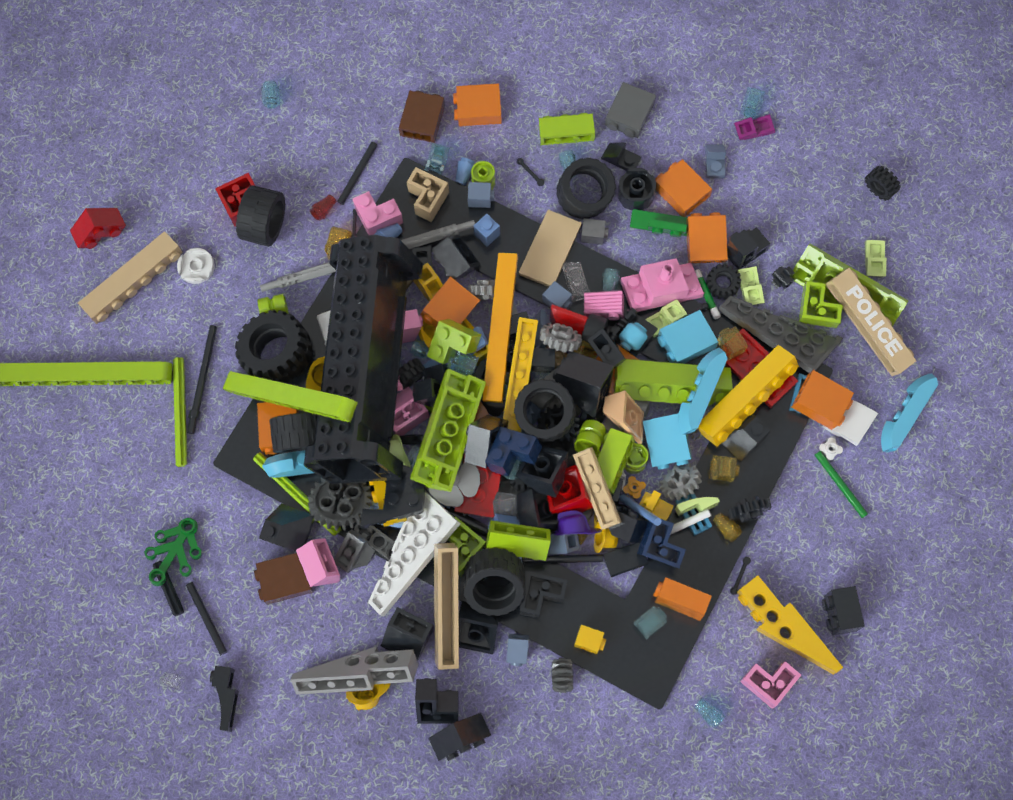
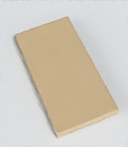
M547 210L520 268L519 275L548 287L554 281L556 282L582 223Z

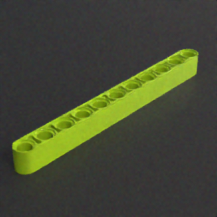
M163 361L0 363V386H13V384L15 386H32V384L34 386H51V384H53L52 386H70V384L89 385V383L90 385H107V383L109 385H126V383L128 385H145V383L147 385L171 384L173 364Z
M229 371L222 388L236 395L345 422H351L358 402L343 396Z

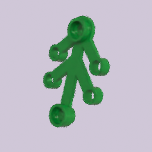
M185 518L179 522L177 527L164 531L158 530L155 533L154 537L158 543L166 542L168 537L176 535L178 537L173 542L145 549L144 554L148 560H154L157 555L168 552L159 569H153L149 573V580L152 585L161 586L165 583V573L176 555L180 564V574L184 577L191 575L192 568L187 562L183 548L186 538L191 548L189 551L190 557L198 560L202 556V551L195 539L198 524L194 519ZM188 525L192 527L189 531L185 530V527ZM160 534L164 535V538L158 539L157 537ZM149 551H154L152 556L147 555ZM194 551H199L198 555H192ZM185 567L189 568V571L186 573L182 572ZM161 576L162 578L160 581H155V577Z

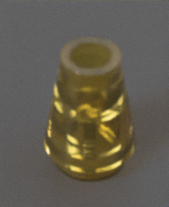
M719 513L713 519L726 540L733 542L741 535L742 530L740 526L722 513Z

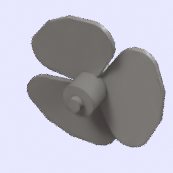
M465 462L456 475L451 492L429 488V492L437 502L445 506L459 507L464 501L462 493L466 497H473L477 494L480 486V473L476 465Z

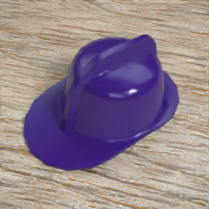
M571 510L558 514V530L553 534L557 536L594 534L602 530L590 527L586 516L582 512Z

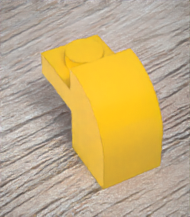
M655 490L652 494L645 492L639 505L660 519L667 521L674 506L660 499L661 493Z

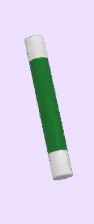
M697 269L695 273L703 290V296L713 318L718 319L721 317L701 271Z

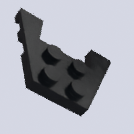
M403 465L402 480L386 481L383 509H362L360 524L362 529L369 528V526L374 524L381 525L389 520L397 518L399 520L423 513L426 485L410 479L413 468Z

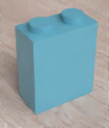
M700 310L661 328L657 337L660 346L665 347L667 358L671 363L685 364L716 349L718 345L717 338Z
M679 413L643 421L652 467L657 466L658 470L669 468V463L676 462L677 466L689 464L688 460L692 459L688 436L687 434L682 435L680 431Z

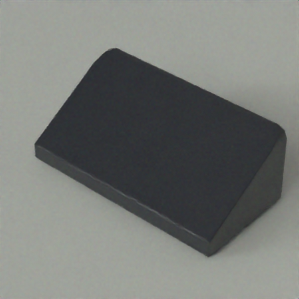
M633 543L603 554L604 563L611 577L648 565L647 558L637 554L640 543Z

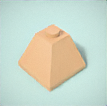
M626 391L605 396L603 405L604 415L623 432L633 435L635 442L642 444L644 411Z

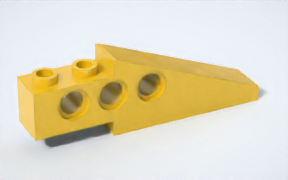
M758 575L739 589L737 592L739 596L737 598L743 606L747 605L752 611L750 614L756 622L760 621L762 623L756 629L758 632L833 675L843 668L791 603L784 607ZM754 597L762 598L763 605H756ZM767 613H773L776 616V621H769ZM780 629H786L789 632V638H783L780 634Z

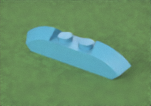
M721 348L709 352L697 367L700 372L694 382L697 386L694 391L691 390L687 398L689 403H682L679 410V426L682 435L694 432L700 425L728 359Z
M932 373L918 378L907 388L906 391L909 395L901 404L904 406L903 410L896 412L892 419L894 422L886 421L881 435L883 452L896 451L900 447L937 388L938 381Z
M305 450L269 457L262 466L267 475L272 478L313 473L304 467Z

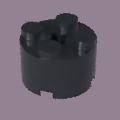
M643 168L627 170L621 176L618 187V199L622 206L629 210L648 208L655 195L656 180L654 176H651Z

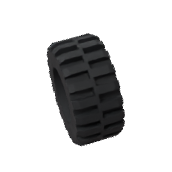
M270 310L268 313H260L256 318L252 317L248 324L245 323L242 327L243 331L239 332L237 336L239 341L235 343V349L237 350L235 355L239 360L240 366L250 376L281 383L287 381L289 383L294 380L293 378L296 375L302 374L301 370L303 368L306 369L309 364L307 360H310L312 356L310 351L312 350V343L309 334L298 319L291 314H287L285 311L280 310L277 313L276 310ZM279 337L287 338V343L279 355L271 359H261L264 347L271 340Z

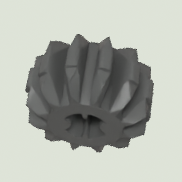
M559 658L554 659L552 662V688L555 692L566 693L573 690V662L571 659Z

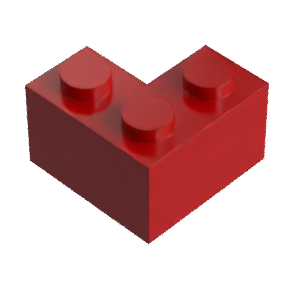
M249 173L215 188L234 227H236L241 199L247 188L255 185Z
M85 208L70 229V232L78 248L92 249L96 247L102 237L114 238L119 236L126 224L118 208Z

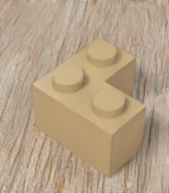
M415 167L407 181L408 192L418 196L414 204L415 214L432 222L449 194L448 182Z

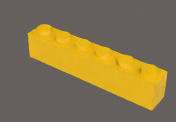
M777 345L701 420L698 427L701 435L717 447L725 442L728 436L735 429L739 428L742 422L752 415L761 403L768 400L769 396L776 389L780 388L790 375L796 372L799 367L796 357L780 345Z

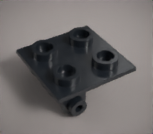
M627 308L624 312V317L619 318L608 332V335L616 344L621 346L622 341L619 335L628 323L634 324L635 322L641 324L647 330L648 338L639 350L631 349L628 351L637 357L658 328L637 315L638 312L634 308Z

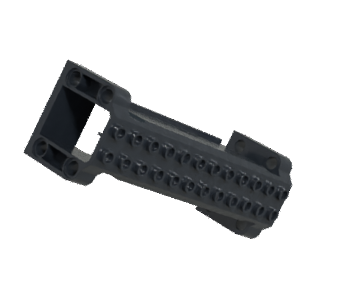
M375 234L341 239L338 244L331 246L329 264L336 270L321 392L343 396L358 402L351 422L317 415L315 444L306 447L304 467L330 484L402 480L404 462L390 453L389 438H393L407 301V281L422 279L423 263L396 237H384Z

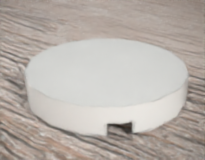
M192 248L179 257L177 269L182 279L186 282L198 284L205 282L212 276L215 263L211 254L205 249Z

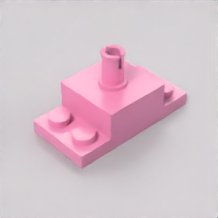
M677 258L643 265L640 268L639 274L622 277L620 280L630 309L634 308L637 312L666 306L676 299L679 302L702 298L704 295L692 263L679 265Z

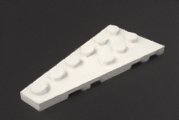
M426 490L423 513L410 516L403 523L391 550L393 553L390 560L385 563V571L382 578L377 581L368 601L376 612L383 617L434 557V544L445 543L461 524Z

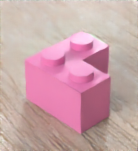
M369 191L352 198L355 210L368 235H374L378 229L396 223L399 225L403 223L402 214L394 199L376 206Z
M786 661L778 667L772 676L758 664H755L740 682L773 709L788 693L801 674Z

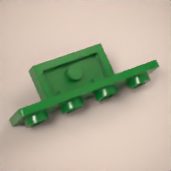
M633 209L630 228L652 231L651 233L654 234L667 233L673 237L687 236L686 219L688 217Z

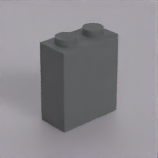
M623 82L607 113L605 125L612 131L618 130L623 132L627 137L638 138L655 104L656 95Z

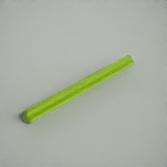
M175 357L173 359L175 462L177 467L187 466L184 358Z
M259 452L254 456L253 460L263 469L262 466L267 458ZM287 477L273 478L310 513L309 498ZM332 525V527L327 530L333 536H336L341 531V528L339 527L338 530L335 531V526Z

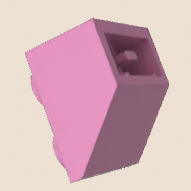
M409 387L399 392L396 399L393 432L401 436L430 417L424 405L414 402L413 391Z
M325 538L311 540L296 550L310 587L333 584L340 581L339 571Z

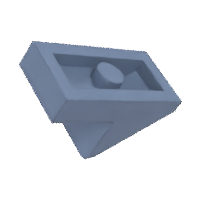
M705 144L706 178H725L726 150L723 144Z

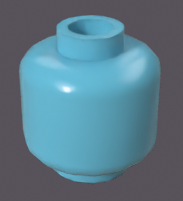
M637 322L634 324L628 323L619 335L622 341L620 345L628 351L631 349L639 350L648 338L647 330Z

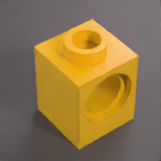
M581 625L574 647L597 654L599 650L603 651L606 639L603 638L604 632Z

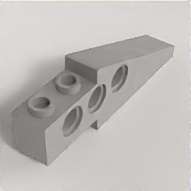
M373 647L294 673L290 680L296 695L373 690L374 684L413 682L418 662L413 650L378 652L377 647Z

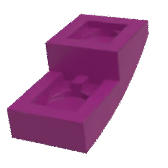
M770 114L754 120L750 117L734 123L739 140H747L775 133Z

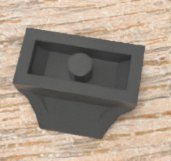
M350 530L340 546L334 561L337 566L349 573L355 568L367 566L375 550L368 545L364 538L355 531Z

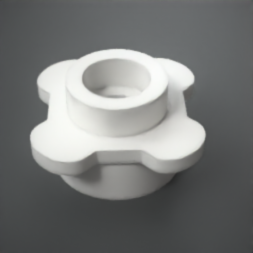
M832 437L828 438L825 444L819 446V450L823 452L828 460H833L834 456L843 452V448Z

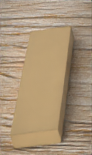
M593 447L574 454V460L601 529L604 530L621 523Z

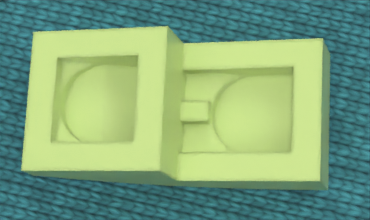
M866 240V276L886 277L887 258H885V241Z
M757 267L738 269L737 274L740 273L741 275L740 288L744 301L752 303V305L765 303L762 285L759 284Z
M676 299L645 320L658 328L653 335L655 338L658 336L661 328L687 316V313Z
M716 497L695 498L678 504L675 510L678 516L694 508H697L700 513L706 509H712L720 501Z

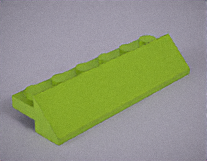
M809 243L793 269L795 272L793 278L796 283L804 286L806 281L827 283L843 270L850 268L857 274L862 286L868 289L872 300L879 304L882 314L891 321L892 326L907 305V299ZM826 286L824 299L830 303L839 304Z
M626 359L615 368L614 394L626 391L633 400L677 404L689 403L687 398L691 390L694 391L697 386L694 382L700 373L697 369L698 365ZM730 367L723 368L708 406L715 407L733 389Z
M451 369L445 371L410 477L411 480L426 485V488L452 491L464 448L467 444L468 436L466 435V430L469 424L474 422L485 388V381L471 375H462Z

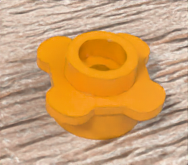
M630 476L627 485L623 487V492L633 496L634 499H638L641 496V491L646 488V484L643 481L636 480L634 476Z

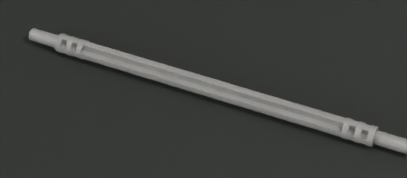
M472 220L458 225L452 224L401 241L409 249L445 239L448 236L458 235V232L474 228L475 222ZM328 262L278 277L275 281L260 285L262 292L278 287L284 288L336 272V270Z

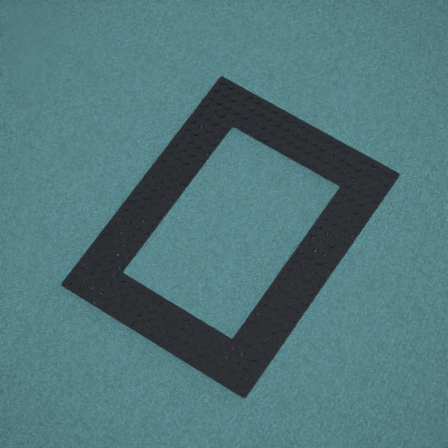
M404 158L375 203L378 206L389 200H395L403 219V223L400 224L403 232L396 238L403 240L412 237V231H432L472 220L476 224L483 216L488 214L500 225V236L490 245H484L474 235V228L458 232L481 264L474 270L495 280L498 253L518 254L515 291L549 307L542 301V294L549 287L519 275L520 268L541 224L496 201H491L490 208L468 207L467 187L409 158ZM415 167L448 182L449 194L432 222L415 214L414 204L418 196L408 192L407 181ZM363 224L356 234L357 237L368 236ZM444 239L432 242V249L435 246H437L440 242H442ZM574 241L556 282L572 294V305L568 309L572 312L584 315V293L620 290L624 294L625 312L627 308L630 309L620 280L622 277L636 275L639 272ZM336 272L331 273L301 321V325L309 334L312 343V350H310L312 356L310 360H307L309 364L306 369L303 368L301 370V375H296L293 378L294 380L289 383L287 381L284 382L286 384L306 388V380L312 363L318 358L325 357L326 345L317 315L331 310ZM695 300L679 302L687 315L702 305ZM664 306L639 311L637 315L647 319L659 312ZM709 307L707 310L701 311L718 340L717 347L726 339L728 333H732L735 336L741 329H744L722 313H720V318L714 319ZM608 319L607 333L618 320L612 321ZM744 329L769 353L773 350L772 347ZM652 336L640 351V354L654 361L669 362L666 355L667 351L665 347L660 346L657 339L658 336L655 338ZM707 352V353H705V354H703V355H701V356H699V357H697V358H695V359H693V360H691V361H689V362H687V363H685V364H695V365H699L700 361H701L709 352ZM822 364L816 372L830 378L833 369ZM798 367L793 376L797 379L799 373L803 375H808L809 373ZM731 371L732 387L734 388L741 380ZM804 379L801 380L800 388L804 382ZM795 386L773 407L770 408L763 402L756 408L752 415L757 416L771 431L741 462L722 444L717 447L709 441L696 466L702 476L700 478L702 483L698 484L699 489H694L693 492L697 498L716 497L720 502L709 510L711 516L708 519L712 524L711 528L694 536L688 526L670 535L667 543L686 549L680 568L648 558V565L643 567L628 597L624 599L558 563L524 564L522 557L525 583L528 571L568 580L563 603L543 599L539 619L520 615V606L505 615H492L493 618L521 635H529V639L565 659H571L577 666L658 710L662 709L758 519L741 522L740 519L730 520L728 509L736 506L739 500L758 496L759 499H769L809 420V417L789 410ZM252 399L215 458L213 465L282 504L308 512L253 460L257 453H262L259 448L257 403H264V401ZM262 453V454H263L266 458H269V457H272V456H275V455H278V454H282V453H276V454H274V455H266L265 453ZM315 473L286 476L307 497L311 495V488L316 489L315 482L321 484V477ZM374 485L370 486L371 492L375 491ZM674 508L668 522L676 524L685 518L683 515L678 516ZM688 511L687 513L689 517H691L692 514L690 511ZM467 516V518L472 519V520H474V521H476V522H478V523H480V524H482V525L488 527L487 525L481 523L480 521H478V520H476V519H474V518H472V517H470V516ZM695 523V524H694L695 528H696L697 530L700 529V528L698 527L697 523ZM346 525V530H343L342 526H339L341 531L338 535L345 538L350 530L354 531V528ZM373 525L394 542L401 528ZM360 527V535H362V533L367 534L369 536V539H367V541H370V538L373 534H370L367 528L362 529ZM470 528V529H471L472 531H474L478 536H480L484 541H486V539H487V536H486V535H484V534H482V533H480V532H478V531H476V530ZM377 537L374 540L376 547H381L385 543L383 537ZM390 550V552H389V556H390V557H391V555H392V553H393V551H391V550ZM376 551L374 552L375 555H377V556H379L380 558H382V559L388 561L386 558H384V557H383L382 555H380L378 552H376ZM434 557L417 576V578L433 587ZM463 574L462 576L458 575V600L466 602ZM488 576L478 582L486 587L499 588L509 584L511 581L501 576ZM666 577L711 595L712 597L703 618L699 621L655 603L657 597L653 595L659 581L663 582ZM581 625L604 632L603 638L606 639L603 651L599 650L597 654L574 647Z

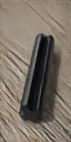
M162 561L155 562L153 569H159ZM166 572V581L161 585V588L172 614L176 617L183 614L184 609L170 576Z

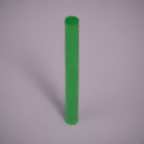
M821 451L816 453L814 456L860 517L864 518L867 516V511Z

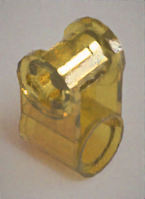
M332 226L325 245V253L328 260H330L331 246L338 244L341 239L350 238L352 235L351 230Z

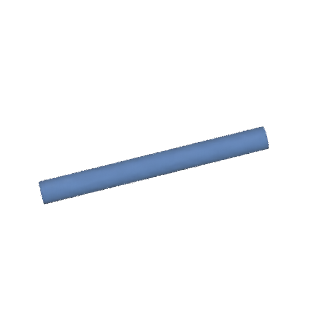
M624 494L620 496L622 503L656 526L661 524L662 521L659 517Z

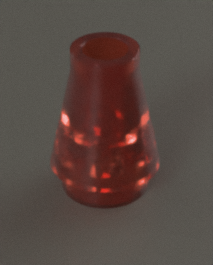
M329 194L313 204L310 213L318 221L325 219L337 201Z

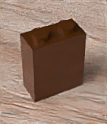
M409 90L399 125L400 136L435 143L445 108L444 97L438 94L431 95L418 90Z
M297 553L256 563L257 569L254 570L256 581H259L261 589H258L259 597L267 605L314 593Z

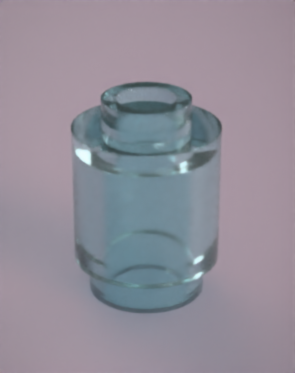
M265 81L261 87L262 104L269 109H274L280 105L279 86L275 81Z

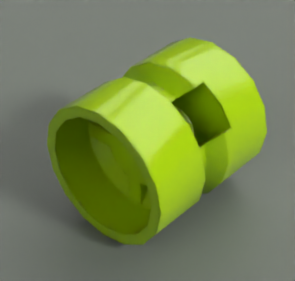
M487 161L475 163L471 169L472 182L491 183V190H493L495 186L494 166Z
M284 293L274 295L272 299L269 297L257 299L259 313H268L270 310H276L278 313L281 310L289 314Z
M596 420L584 421L574 443L575 450L579 453L593 447L595 455H597L601 448L603 437L606 434L605 426Z
M634 443L624 468L627 472L637 474L645 469L649 454L644 445Z

